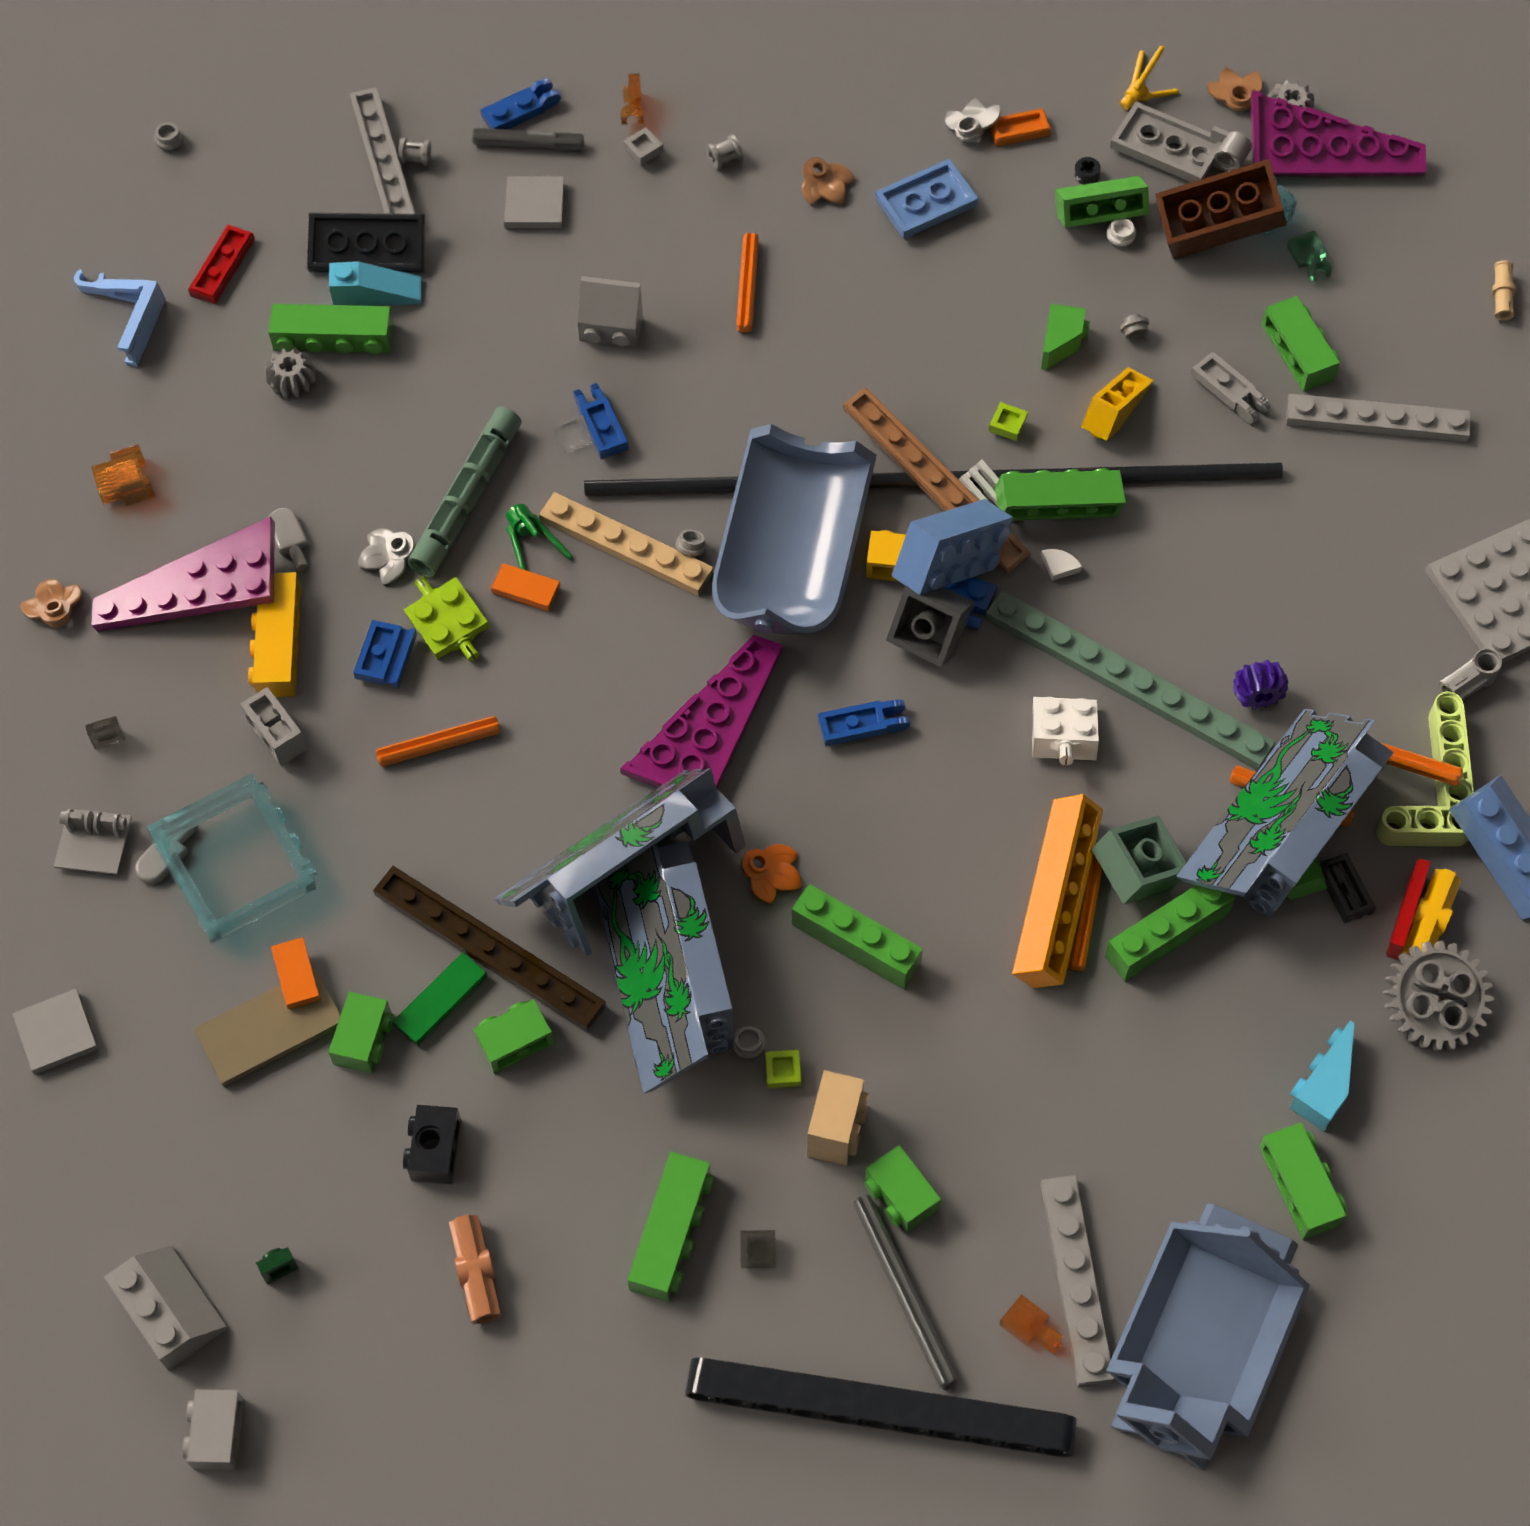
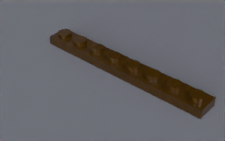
M392 866L373 889L375 896L585 1031H588L606 1007L604 999L397 867Z

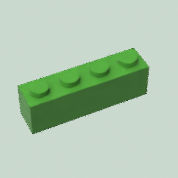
M272 304L268 333L273 350L282 351L284 348L287 352H290L296 347L299 351L310 352L336 351L341 353L368 352L378 354L390 353L394 323L390 306Z
M1099 468L1094 471L1070 469L1064 472L1040 470L1035 473L1010 471L1001 474L995 487L997 506L1013 517L1012 521L1118 517L1126 503L1120 470H1109L1107 468Z
M811 884L806 887L792 908V925L903 990L921 965L923 948Z
M1195 885L1109 940L1105 957L1125 982L1229 915L1235 897L1231 893Z
M670 1151L627 1279L630 1291L669 1302L672 1292L678 1293L683 1279V1272L679 1271L683 1259L689 1260L694 1245V1240L690 1239L693 1227L699 1228L703 1219L705 1208L700 1207L703 1196H709L714 1185L715 1176L711 1175L710 1162Z

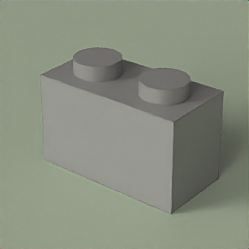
M195 1389L194 1401H189L187 1406V1422L191 1423L190 1435L185 1436L182 1448L183 1458L187 1459L186 1462L193 1470H237L244 1398L238 1390Z

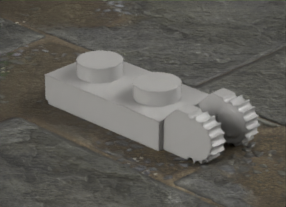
M1211 352L1191 369V376L1232 410L1236 409L1239 417L1248 424L1256 422L1258 416L1255 410L1245 402L1249 399L1251 405L1263 414L1270 410V402L1256 390V386L1214 352Z

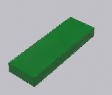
M462 952L392 1021L394 1027L418 1046L487 978V973Z

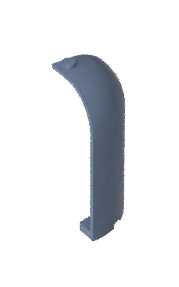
M773 424L750 429L712 583L714 603L724 616L758 631L778 634L817 632L825 628L835 618L843 601L877 454L858 441L840 443L822 441L820 447L805 444L804 437L791 434Z

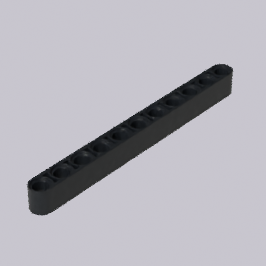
M691 1359L685 1391L686 1397L697 1401L1049 1456L1071 1457L1074 1450L1077 1419L1068 1414L715 1359Z

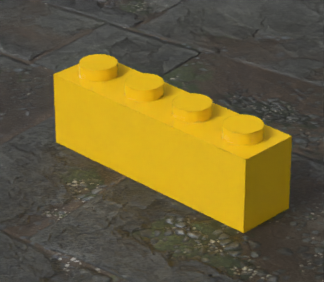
M296 572L274 573V602L257 605V612L252 613L251 616L255 640H250V656L254 658V666L248 669V681L250 686H254L256 693L268 687L275 697L296 696L301 586Z

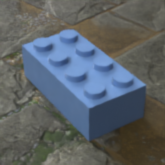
M986 499L912 521L910 522L892 577L917 594L922 595L992 571L1000 561L999 553L1003 543L1010 534L1009 527L1013 517Z

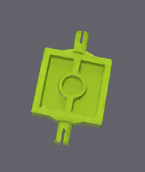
M425 576L420 577L422 583L417 579L415 586L423 596L403 609L406 616L437 660L449 652L461 649L467 660L473 662L472 655L477 659L480 654L471 642L478 634L490 627L488 621L457 577L435 589L432 588Z

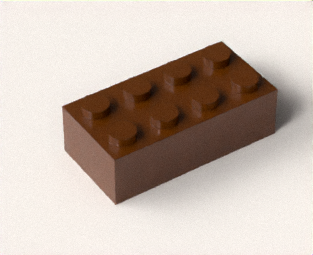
M1270 159L1155 193L1167 243L1173 259L1287 226Z

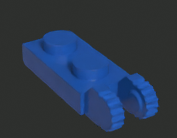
M545 78L536 81L531 88H525L480 109L481 117L490 129L508 130L544 113L545 110L558 104L562 96L559 91L552 90L553 83L550 79Z
M597 383L590 385L592 397L595 399V401L590 403L586 402L584 394L580 389L574 390L573 394L579 408V413L600 459L629 450L627 439L607 397H604Z
M904 700L874 701L819 713L818 722L824 745L830 746L887 734V732L896 733L908 729L911 723L907 716L890 719L884 718V715L891 716L903 712L906 708Z

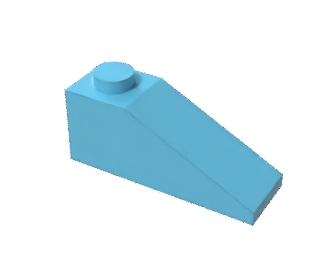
M362 262L329 263V290L333 305L387 306L421 304L422 280L420 276Z

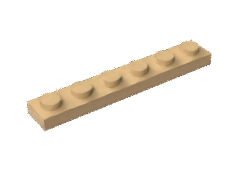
M556 492L552 494L539 513V520L696 596L700 595L713 575L712 566L691 556L684 555L660 541Z

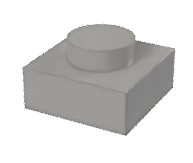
M646 127L623 141L624 149L640 165L645 164L663 152V144Z

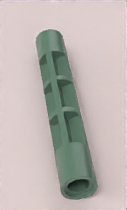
M497 407L407 560L408 565L420 575L426 577H433L509 447L522 424L521 418L514 411L506 407Z

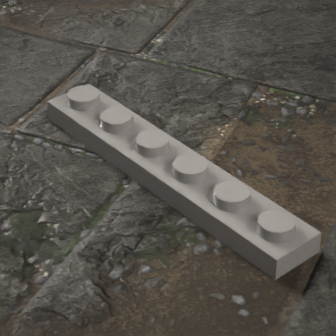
M377 87L349 93L383 212L415 214Z
M1289 393L1286 425L1467 442L1470 436V411Z
M1076 1175L1042 1179L1041 1190L1077 1386L1111 1383L1114 1377L1106 1371L1111 1360Z

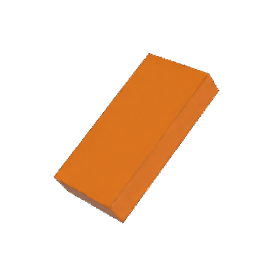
M1043 108L1001 116L993 126L989 127L996 147L1048 137L1051 134V128Z
M502 563L491 586L492 594L549 612L561 586L558 580Z
M301 937L271 946L287 1008L292 1009L321 1000L304 938Z

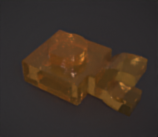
M640 73L628 74L629 85L623 86L624 103L629 104L621 110V124L626 125L628 117L632 115L638 117V124H644V112L641 107Z
M1022 1294L1000 1319V1326L1027 1347L1035 1339L1054 1355L1062 1345L1061 1339L1063 1335L1052 1327L1045 1326L1049 1321V1315Z

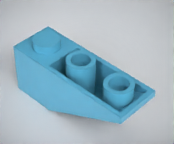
M1351 1020L1344 1030L1339 1027L1336 1028L1327 1042L1331 1048L1325 1055L1321 1052L1318 1053L1308 1068L1312 1071L1307 1081L1301 1077L1290 1095L1295 1097L1290 1109L1322 1131H1325L1349 1094L1355 1024Z

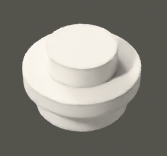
M1126 218L1117 219L1108 226L1107 238L1112 244L1127 246L1135 240L1136 229L1130 220Z

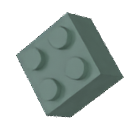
M1159 815L1110 829L1091 849L1123 905L1171 890L1180 881L1176 876L1187 863Z

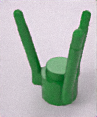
M517 504L508 510L506 519L510 525L506 527V530L511 537L520 569L526 570L517 535L527 536L532 534L534 537H538L539 533L536 528L568 560L572 559V554L540 522L537 515L531 513L527 505Z

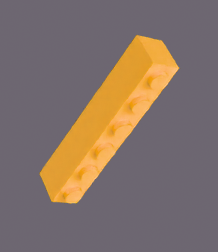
M1084 794L1053 799L1012 972L1014 976L1031 988L1064 984L1093 857L1091 849L1096 844L1103 808Z

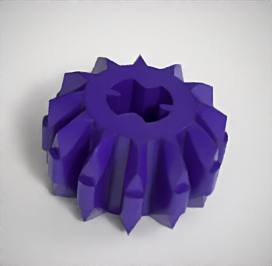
M1269 660L1258 663L1255 661L1252 665H1243V670L1235 672L1233 689L1235 696H1237L1238 701H1241L1243 707L1251 706L1252 709H1257L1264 706L1266 708L1267 705L1278 704V700L1286 697L1287 684L1289 682L1287 674L1284 673L1279 662L1270 663Z

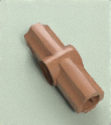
M467 1214L456 1217V1219L449 1222L457 1256V1258H454L461 1289H464L469 1317L472 1325L494 1322L502 1316L493 1282L496 1280L489 1249L486 1250L481 1222L478 1215Z

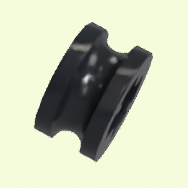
M1092 157L1079 159L1075 164L1076 180L1083 185L1098 182L1100 179L1099 161ZM1083 169H1088V171L1091 169L1092 173H1087V171L1083 173L1082 171Z

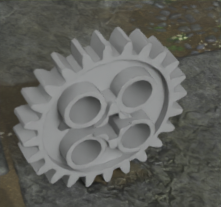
M1430 941L1422 943L1421 949L1417 945L1410 947V955L1406 953L1400 954L1398 957L1402 965L1396 963L1390 966L1396 976L1385 977V981L1392 985V989L1383 991L1384 995L1392 997V1001L1385 1004L1384 1008L1394 1009L1395 1011L1389 1018V1021L1399 1020L1401 1022L1397 1032L1410 1031L1407 1038L1408 1042H1413L1420 1038V1048H1426L1431 1043L1433 1051L1441 1050L1443 1044L1447 1050L1455 1049V1041L1460 1046L1468 1044L1466 1035L1470 1038L1478 1037L1479 1035L1475 1027L1481 1028L1487 1025L1481 1018V1015L1492 1014V1011L1484 1006L1485 1002L1494 1000V997L1485 994V990L1493 986L1492 983H1483L1481 979L1488 971H1477L1475 969L1480 960L1477 958L1468 961V949L1462 950L1457 954L1456 943L1448 945L1445 950L1444 941L1435 942L1434 948ZM1424 966L1428 967L1432 972L1430 983L1425 981L1422 976ZM1455 977H1458L1463 982L1464 988L1461 994L1454 989L1453 982ZM1414 984L1416 987L1427 992L1438 990L1439 996L1465 1002L1466 1006L1463 1007L1452 1000L1439 1001L1437 995L1415 991L1411 988V985ZM1415 998L1420 999L1423 1003V1012L1420 1015L1413 1009ZM1447 1008L1454 1013L1455 1020L1452 1026L1444 1018Z

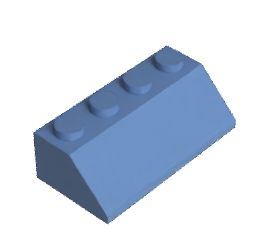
M1500 775L1451 807L1449 811L1520 919L1523 920L1530 918V818L1502 775Z

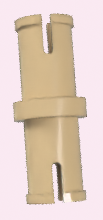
M1502 260L1494 264L1495 285L1492 287V295L1495 297V318L1506 321L1514 317L1513 296L1516 294V286L1513 284V263Z

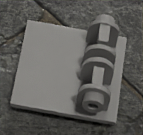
M70 808L67 811H61L60 824H64L53 867L118 875L132 816Z

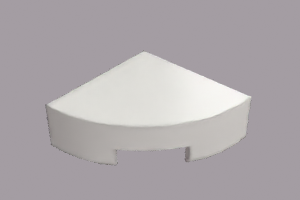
M1058 549L1042 550L1041 557L1052 581L1081 572L1082 566L1073 555Z

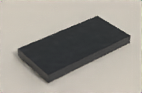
M309 212L307 270L309 272H329V263L362 262L404 273H424L425 214Z

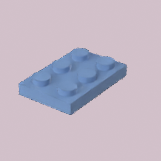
M950 159L875 191L876 202L903 239L978 206L979 199Z

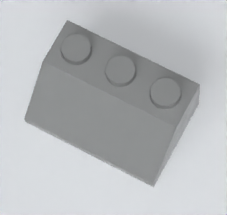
M172 1246L135 1255L104 1276L158 1359L168 1371L228 1329Z

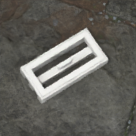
M980 460L958 480L979 501L987 500L969 479L972 476L983 489L985 495L997 506L994 490L999 478L983 460Z

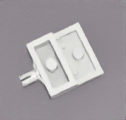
M1033 697L1032 757L1059 759L1060 763L1064 766L1065 759H1067V766L1073 763V759L1096 761L1099 744L1097 700Z

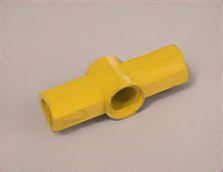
M1435 869L1426 888L1424 898L1421 897L1411 923L1412 927L1401 954L1406 953L1410 955V947L1417 945L1421 949L1422 943L1429 941L1434 948L1435 942L1438 941L1439 937H1442L1453 912L1451 906L1462 881L1455 872L1448 869Z

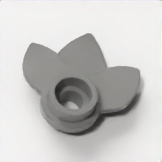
M973 98L962 112L948 111L945 123L949 129L956 132V136L960 141L972 142L978 139L985 129L993 126L998 121L1001 108L1000 105H994L985 109L977 98Z
M386 528L374 530L367 535L370 546L361 552L358 566L368 570L379 569L381 583L385 586L398 579L404 573L406 561L415 548V541L406 532L393 533ZM403 542L402 546L399 549H396V547Z

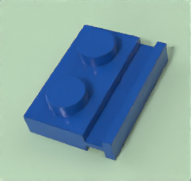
M372 620L353 672L355 679L381 685L390 684L394 688H399L417 636L416 629H403L399 625Z

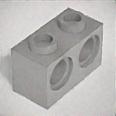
M268 687L240 703L248 724L280 766L308 750L302 732Z

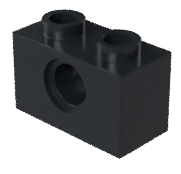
M417 1105L415 1116H410L408 1123V1136H412L411 1147L405 1148L403 1156V1169H407L411 1181L452 1184L461 1125L458 1108ZM427 1140H439V1144L435 1148H423Z

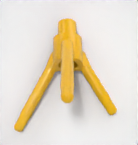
M1163 45L1159 46L1140 78L1145 52L1143 50L1139 52L1132 83L1125 92V97L1119 103L1124 110H1128L1135 101L1139 103L1140 101L1144 102L1153 98L1178 94V89L1149 93L1148 88L1144 84L1165 49Z

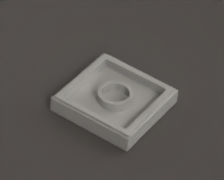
M507 176L504 212L505 229H562L564 176Z
M76 988L12 1013L34 1075L99 1050L81 997Z

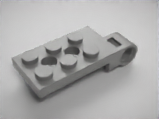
M1135 101L1112 137L1110 148L1187 181L1195 182L1204 179L1212 166L1225 172L1240 168L1252 149V143L1247 136L1240 132H1227L1214 126L1210 133ZM1149 132L1155 135V137L1146 138L1141 134ZM1176 143L1180 148L1172 149L1167 145Z

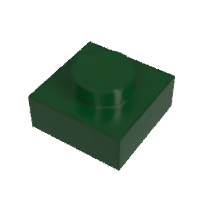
M288 1247L270 1250L263 1255L262 1260L256 1262L267 1285L299 1269Z

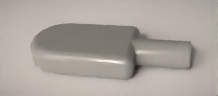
M288 508L276 509L269 515L275 522L276 547L280 555H291L297 571H304L308 568V564L301 549L308 547V540L294 511Z
M189 819L173 837L168 833H163L136 862L135 871L137 877L146 884H156L165 879L188 854V850L183 844L199 827Z

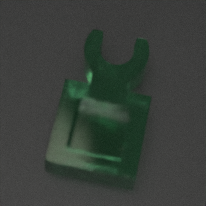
M1315 231L1288 239L1287 248L1299 268L1308 266V277L1312 282L1317 280L1318 272L1316 270H1321L1326 277H1330L1332 266L1326 260L1328 252Z

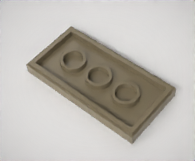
M315 967L312 970L321 1000L288 1009L280 984L194 1028L223 1088L336 1030L341 1015Z

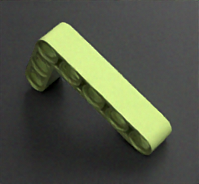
M1442 692L1436 697L1428 720L1433 759L1461 767L1463 769V778L1458 786L1435 780L1438 806H1391L1385 809L1376 828L1377 838L1385 845L1457 847L1468 842V838L1463 830L1453 825L1457 821L1449 811L1451 807L1474 793L1464 703L1462 698L1454 692ZM1441 709L1448 710L1451 714L1444 713ZM1444 737L1451 738L1454 742H1449ZM1450 794L1457 795L1461 800H1455ZM1387 823H1394L1398 825L1400 829H1394L1390 827ZM1420 823H1426L1430 825L1432 829H1426L1422 827Z

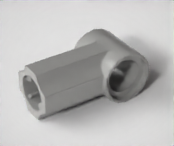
M1483 648L1478 650L1472 660L1441 680L1439 687L1442 692L1449 691L1458 694L1464 701L1482 687H1489L1496 681L1502 665V658L1493 649ZM1479 665L1488 666L1491 670H1483Z

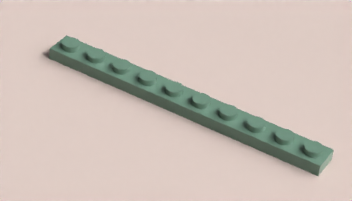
M1003 590L986 612V620L1258 770L1274 747L1275 740Z

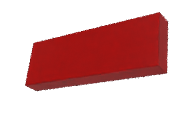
M227 224L188 288L189 295L216 304L254 242V233Z
M1419 858L1411 872L1386 950V956L1398 960V956L1404 948L1431 863L1429 861Z

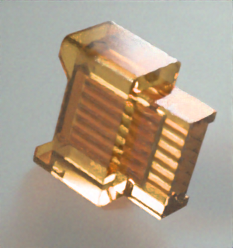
M139 444L110 452L111 461L91 466L103 505L124 499L126 506L156 497L149 478L143 476L141 471L146 463Z

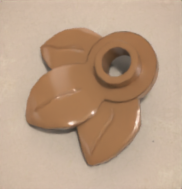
M1228 67L1222 70L1218 82L1207 83L1209 94L1216 100L1225 102L1229 108L1235 111L1249 109L1251 107L1252 90L1260 92L1262 88V79L1258 71L1251 72L1242 78Z
M817 157L810 158L805 162L802 169L805 180L801 190L804 198L810 205L815 204L821 197L834 204L843 205L846 197L845 185L853 183L855 177L844 165L839 163L828 164L825 160ZM813 168L819 169L821 173L815 172Z
M46 579L37 586L35 590L36 597L23 601L20 607L24 615L29 619H42L44 623L53 628L62 627L70 621L71 608L80 601L82 591L78 584L63 588L59 581Z

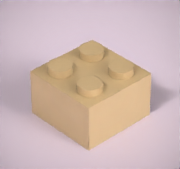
M824 1070L807 1134V1157L847 1166L849 1156H856L860 1142V1124L864 1125L868 1109L869 1093L863 1092L864 1079Z

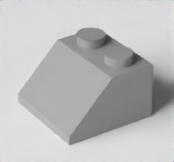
M582 276L577 319L579 340L589 343L615 344L620 347H637L643 322L640 283Z

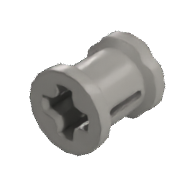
M735 135L728 136L727 140L719 144H709L706 148L708 158L715 169L721 168L722 164L730 160H740L743 158L741 145Z
M401 138L398 149L399 163L405 164L406 161L423 163L424 166H429L432 154L431 141L425 140L424 143L410 142L406 138Z

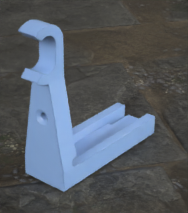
M81 269L78 270L74 276V281L81 292L136 303L117 348L119 351L126 352V365L137 367L166 301L158 282L150 280L106 279L103 272L98 275L97 281L86 282Z

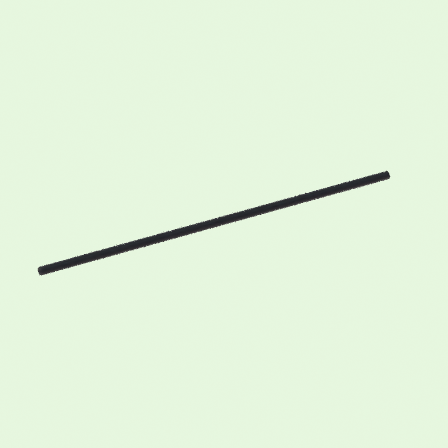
M1282 463L992 470L1000 478L1001 474L1010 471L1035 473L1040 470L1064 472L1070 469L1094 471L1099 468H1107L1109 470H1120L1122 482L1282 478L1283 475ZM950 471V472H951L957 479H959L962 475H964V474H965L966 472H968V471ZM906 472L873 473L869 488L919 486ZM971 476L969 479L974 483L975 486H979L978 483ZM738 477L584 480L585 496L735 492Z

